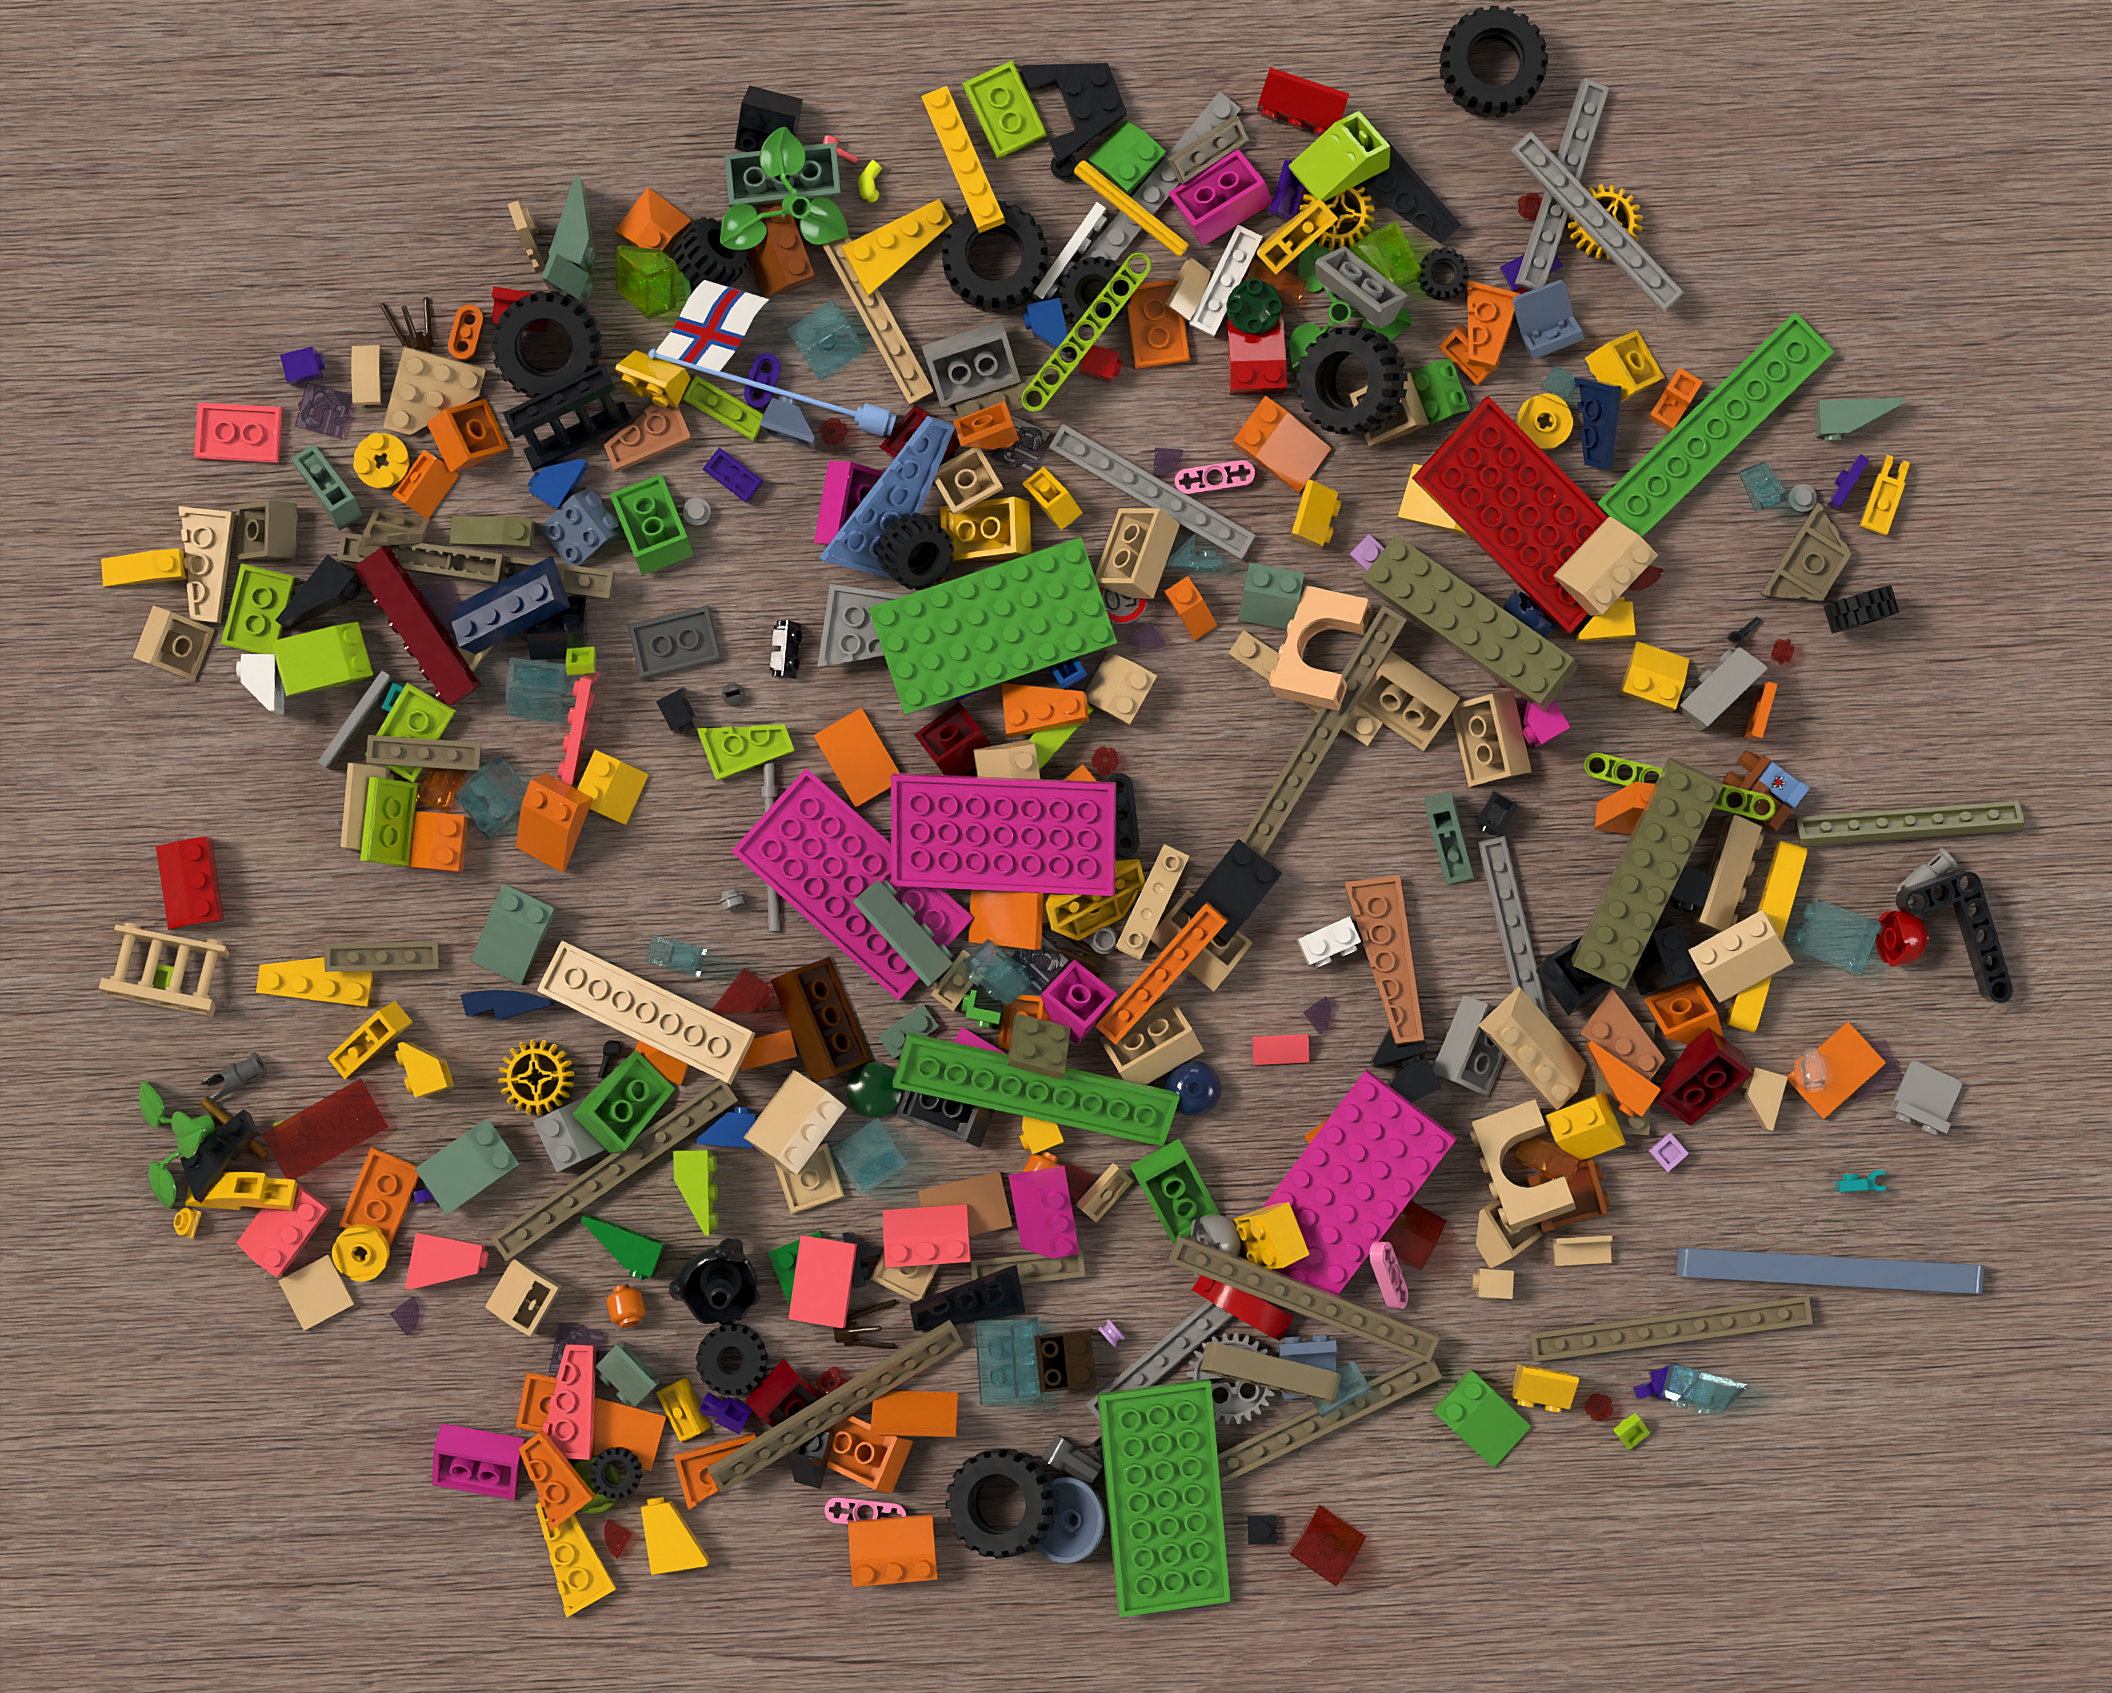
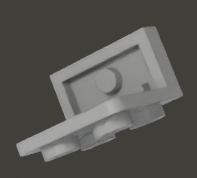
M1911 1061L1889 1111L1896 1113L1895 1118L1906 1124L1911 1125L1913 1121L1922 1125L1921 1130L1933 1136H1937L1938 1133L1947 1134L1951 1123L1947 1122V1119L1960 1092L1962 1083L1920 1062Z

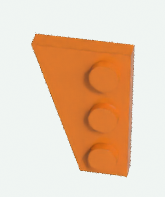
M543 1429L519 1448L529 1477L534 1481L538 1491V1500L541 1508L544 1507L549 1520L547 1523L550 1531L596 1496Z

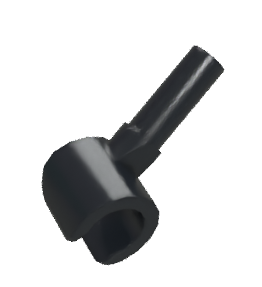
M1756 616L1744 628L1729 633L1727 640L1733 634H1738L1741 637V641L1734 648L1740 647L1744 642V637L1761 620Z
M609 1040L604 1045V1056L598 1074L599 1078H605L610 1056L620 1055V1041Z

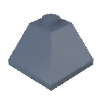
M780 396L779 400L772 398L760 422L763 434L816 451L818 446L816 439L799 406L795 405L796 401Z

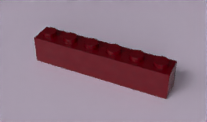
M390 546L380 547L354 566L358 571L357 577L359 581L370 589L374 595L372 599L375 605L380 610L385 611L389 617V626L395 633L401 635L405 641L403 643L405 650L410 656H415L421 665L419 666L421 674L427 680H431L436 688L435 694L442 703H446L447 706L457 704L483 686Z

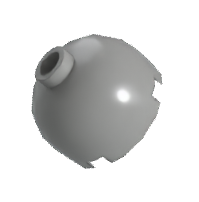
M1213 1214L1193 1220L1191 1224V1238L1197 1237V1241L1235 1256H1239L1242 1240L1236 1230L1237 1226L1225 1216Z

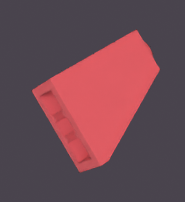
M417 1232L405 1289L411 1290L480 1273L481 1268H486L489 1252L485 1251L486 1245Z

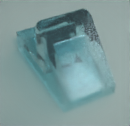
M1765 461L1739 471L1740 478L1755 511L1764 510L1788 500L1786 491Z
M1194 534L1167 560L1166 570L1222 571L1223 556H1217L1215 551H1201L1200 556H1195L1196 534Z

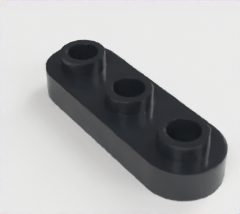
M1115 773L1106 782L1122 783L1125 787L1123 792H1116L1115 853L1122 857H1129L1137 852L1140 845L1134 789L1130 777L1123 773ZM1120 810L1127 812L1128 817L1126 820L1121 821L1117 818V813ZM1128 838L1131 841V846L1123 848L1120 845L1121 839Z

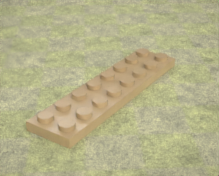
M561 941L537 989L538 992L730 1085L756 1034L564 941Z

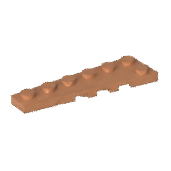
M1400 875L1345 882L1346 893L1395 1045L1423 1042L1424 1036Z

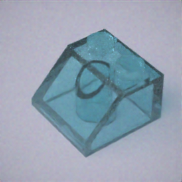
M833 299L787 329L788 336L819 381L866 350Z
M1670 1363L1661 1396L1672 1399L1671 1405L1687 1409L1688 1404L1695 1405V1411L1711 1415L1712 1410L1724 1412L1745 1391L1747 1384Z

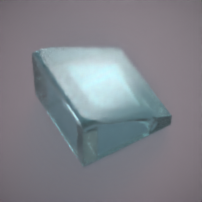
M1556 364L1540 388L1549 394L1558 396L1564 401L1575 387L1574 376Z

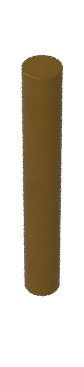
M208 1096L200 1103L220 1124L224 1125L232 1119L214 1102H209ZM255 1139L247 1146L261 1161L269 1155V1152Z

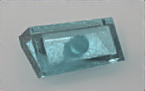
M1351 1361L1333 1371L1342 1375L1336 1403H1325L1312 1399L1322 1418L1371 1391L1355 1361Z

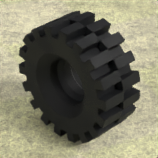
M1098 256L1079 261L1068 269L1067 274L1063 276V284L1060 286L1059 293H1062L1061 305L1064 304L1066 308L1064 312L1066 315L1070 314L1072 316L1073 322L1077 323L1093 303L1086 296L1088 284L1098 281L1106 286L1121 265H1116L1112 259L1107 260L1104 257ZM1117 280L1113 284V290L1118 295H1124L1129 290V284L1125 280ZM1132 298L1126 301L1108 325L1114 323L1125 314ZM1100 302L1095 308L1096 313L1100 317H1107L1112 312V308L1107 302ZM1084 324V325H1082V327H1086V328L1092 327V326L1089 325V324Z
M1891 585L1853 595L1824 606L1832 634L1866 625L1900 612Z
M734 1323L731 1325H721L709 1332L700 1343L698 1353L696 1354L697 1372L701 1375L700 1379L702 1382L706 1383L712 1391L715 1390L721 1395L737 1396L754 1388L763 1378L767 1369L768 1353H766L764 1341L762 1342L759 1338L760 1336L750 1330L751 1328ZM727 1349H736L743 1357L741 1367L735 1371L726 1370L721 1364V1355Z

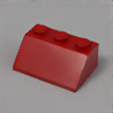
M1270 67L1257 111L1262 112L1261 116L1266 119L1276 121L1277 118L1288 121L1287 124L1293 128L1303 129V127L1314 130L1313 133L1315 135L1321 136L1335 122L1342 119L1349 93Z
M205 836L157 846L156 851L168 930L224 921L212 838Z

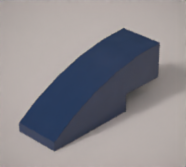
M485 990L461 994L467 1017L494 1010L496 1020H503L554 1006L553 1001L550 999L519 991Z

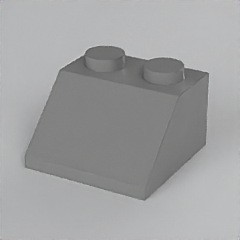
M585 1098L533 1121L556 1172H561L606 1150L572 1116Z

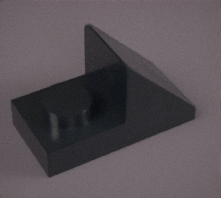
M1389 1027L1370 1061L1371 1065L1377 1066L1428 1052L1426 1042L1402 1044V1047L1398 1048L1395 1045Z
M849 1231L842 1233L844 1242L857 1244L852 1277L854 1289L865 1287L866 1280L870 1279L867 1263H862L861 1258L879 1255L882 1252Z
M823 1431L803 1443L799 1454L788 1452L795 1483L821 1489L834 1433Z

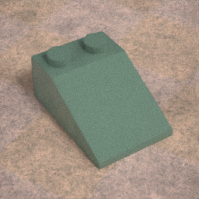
M575 175L548 255L550 256L551 252L557 253L587 272L588 268L593 269L597 253L594 252L595 245L587 189L581 177Z
M503 884L490 911L471 961L522 985L558 909L509 885Z
M487 1118L414 1170L447 1216L514 1171L519 1166V1163Z

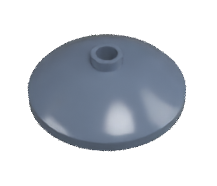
M1057 1478L1051 1482L1052 1488L1057 1489L1058 1497L1055 1498V1505H1058V1513L1052 1519L1055 1523L1052 1530L1047 1531V1537L1043 1542L1035 1546L1042 1555L1054 1562L1075 1563L1088 1557L1100 1543L1105 1527L1104 1508L1098 1494L1084 1481L1076 1478ZM1075 1516L1078 1518L1077 1525L1074 1524Z

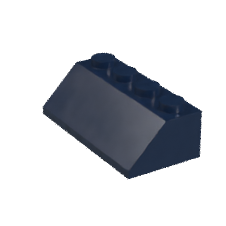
M549 557L458 603L451 623L459 647L476 655L569 608L570 605L554 558Z

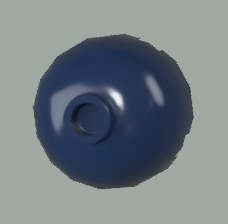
M1514 590L1503 606L1506 612L1545 639L1558 626V623L1550 617L1547 618L1545 612L1524 592L1520 591L1518 593L1517 590Z
M1191 1060L1172 1070L1167 1078L1165 1090L1173 1091L1180 1096L1176 1108L1178 1112L1183 1115L1196 1117L1208 1113L1216 1106L1221 1096L1222 1086L1218 1074L1211 1066L1204 1062Z

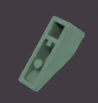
M551 252L541 277L549 291H557L561 295L572 296L575 298L574 301L579 304L583 303L584 298L589 299L594 284L591 283V276L562 256Z
M1904 398L1820 400L1815 404L1816 438H1824V442L1841 441V437L1847 436L1900 407L1904 403Z
M315 444L291 458L321 507L339 531L363 517L355 497Z
M1453 791L1425 797L1426 813L1446 884L1474 878Z

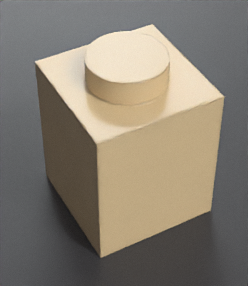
M1477 1268V1274H1472V1290L1476 1291L1477 1297L1513 1299L1514 1271L1510 1269Z

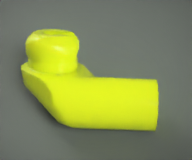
M871 160L858 178L859 194L862 199H866L869 203H873L879 198V191L875 189L874 179L883 169L874 160Z

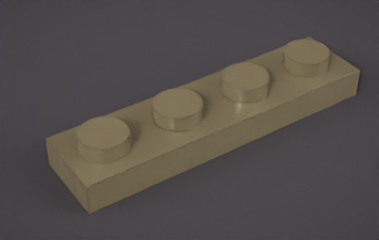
M1049 369L1044 372V379L1048 383H1056L1060 378L1059 372L1055 369ZM1036 374L1020 379L1021 382L954 403L958 417H964L1003 401L1006 402L1010 413L1024 409L1025 407L1021 401L1022 394ZM1065 382L1061 384L1050 400L1068 394ZM1030 391L1026 396L1027 402L1031 405L1040 404L1042 402V395L1038 391Z
M368 735L366 763L480 771L482 743Z
M438 941L324 943V972L439 969Z
M1079 1248L1080 1254L1053 1259L1034 1253L971 1260L972 1280L1016 1264L1020 1284L1086 1277L1083 1249Z

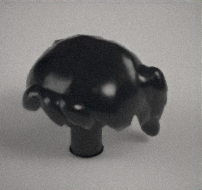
M726 1238L718 1246L698 1252L682 1268L679 1278L669 1284V1294L672 1299L682 1301L693 1316L702 1324L719 1322L722 1325H731L736 1320H742L748 1314L750 1307L760 1301V1294L757 1290V1273L744 1255L743 1243L739 1239Z

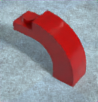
M1200 1275L1192 1289L1208 1301L1278 1341L1282 1339L1294 1318L1262 1298Z

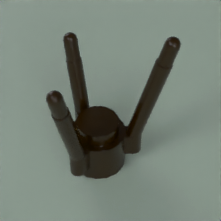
M428 297L423 299L425 336H423L422 331H415L407 306H402L410 333L406 336L407 340L385 303L380 304L402 347L406 346L431 353L430 346H433L434 342L431 334Z
M1063 935L1088 953L1083 952L1081 956L1062 948H1058L1057 952L1079 961V964L1098 978L1106 957L1099 955V953L1095 952L1081 940L1076 941ZM1035 965L1040 971H1044L1040 965ZM1059 967L1056 972L1061 974L1066 968Z
M892 1299L858 1312L847 1314L845 1328L833 1327L835 1342L844 1343V1346L857 1345L894 1349L895 1344L854 1339L859 1338L861 1333L881 1331L882 1327H858L857 1321L852 1322V1320L895 1305L897 1300Z

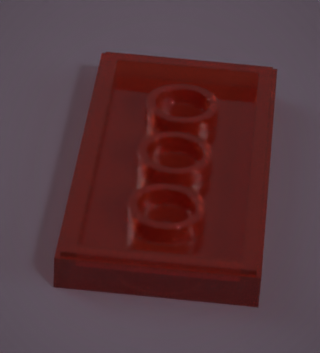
M360 1078L266 1130L261 1135L286 1179L295 1180L388 1128V1125Z

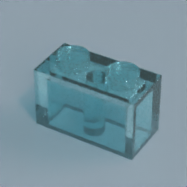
M989 938L964 960L968 970V978L975 985L981 984L984 986L987 993L995 1001L1000 999L1007 1006L1032 984L1027 969Z

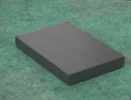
M709 605L627 624L640 679L722 660Z

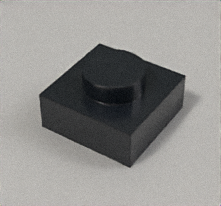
M1275 1514L1247 1515L1248 1545L1277 1544Z

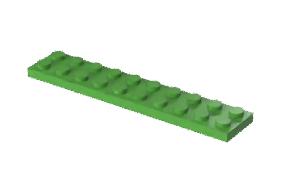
M1794 312L1601 498L1596 505L1607 517L1611 516L1643 537L1812 374L1834 350Z
M907 1033L892 1082L894 1088L1164 1147L1180 1098L1173 1091L1071 1068H1065L1063 1078L1057 1079L1007 1066L1008 1054Z

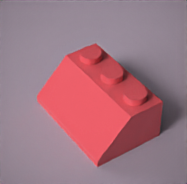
M286 1175V1176L283 1178V1179H291V1180H294V1179H292L291 1177H289L288 1175ZM298 1182L292 1210L261 1208L236 1243L254 1262L276 1278L283 1276L332 1209L331 1206Z
M967 1204L883 1210L885 1268L970 1262Z

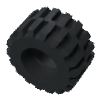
M701 217L697 219L674 243V261L678 264L677 267L684 274V277L690 280L695 287H698L704 280L730 287L749 266L747 249L733 250L721 245L722 221L718 222L715 218L710 217L707 219L706 217Z
M906 513L902 515V519L897 517L892 520L893 524L891 526L887 525L884 528L885 534L880 535L878 539L881 545L877 546L876 552L880 554L877 556V559L881 564V568L901 586H905L910 590L913 588L923 590L924 585L929 588L933 586L935 580L939 582L942 579L941 575L944 572L947 573L950 569L948 564L953 562L954 557L950 554L954 552L951 537L943 528L924 514L922 516L919 513H913L911 516ZM923 542L920 552L913 559L908 560L911 550Z

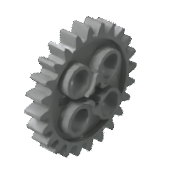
M1225 1332L1222 1334V1341L1219 1342L1214 1335L1211 1336L1212 1342L1264 1355L1268 1351L1266 1348L1260 1351L1257 1350L1258 1340L1251 1345L1248 1344V1335H1245L1243 1340L1240 1341L1237 1332H1234L1232 1340H1228ZM1202 1342L1204 1351L1202 1353L1194 1350L1198 1360L1188 1361L1194 1367V1371H1187L1186 1375L1192 1377L1193 1381L1223 1378L1200 1370L1206 1343ZM1228 1381L1211 1384L1212 1392L1217 1387H1223L1228 1392V1396L1224 1401L1217 1402L1213 1400L1214 1421L1217 1422L1221 1416H1224L1225 1423L1229 1424L1231 1417H1235L1237 1424H1240L1242 1415H1245L1251 1421L1250 1412L1255 1411L1260 1415L1261 1411L1258 1406L1260 1404L1269 1406L1265 1396H1274L1275 1394L1268 1388L1255 1385L1254 1395L1247 1398L1240 1394V1387L1244 1382L1235 1381L1233 1386H1230Z

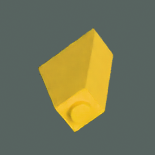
M664 1497L647 1499V1504L642 1505L641 1512L651 1575L707 1566L709 1564V1557L671 1500L664 1501Z

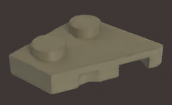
M375 508L363 532L361 546L422 543L429 529L430 519Z

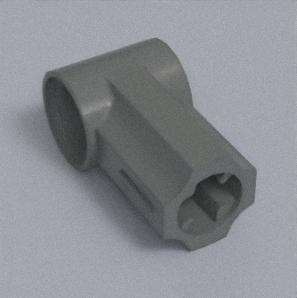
M1056 1434L1042 1457L1044 1461L1062 1472L1065 1470L1088 1485H1091L1102 1467V1464L1078 1450L1075 1444Z

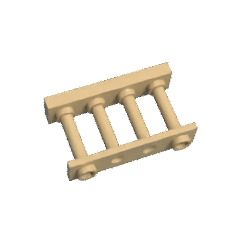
M1165 844L1163 845L1115 949L1138 960L1142 958L1188 861L1189 855Z
M125 923L124 926L115 925L114 930L116 934L124 939L114 976H111L110 979L101 978L99 990L103 996L209 1017L214 1016L216 1006L213 1000L209 999L208 991L217 957L226 959L229 957V952L222 942L213 939H207L206 942L141 930L140 926L132 923ZM140 941L150 943L151 946L142 980L136 985L127 983L125 976L134 942ZM162 946L178 949L170 984L165 990L156 989L153 985ZM190 951L206 954L197 992H194L193 996L182 994L180 990Z

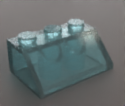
M1038 1317L975 1321L980 1405H1025L1044 1402L1043 1393H1040L1034 1336L1039 1335Z

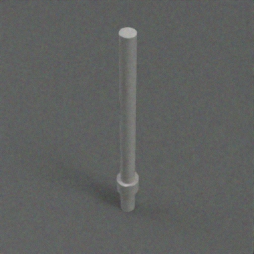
M774 763L763 764L764 786H761V795L765 801V813L776 802V797H778V786L775 785ZM767 884L769 931H780L779 894Z

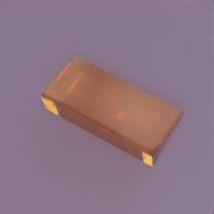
M430 768L416 801L448 813L467 770Z

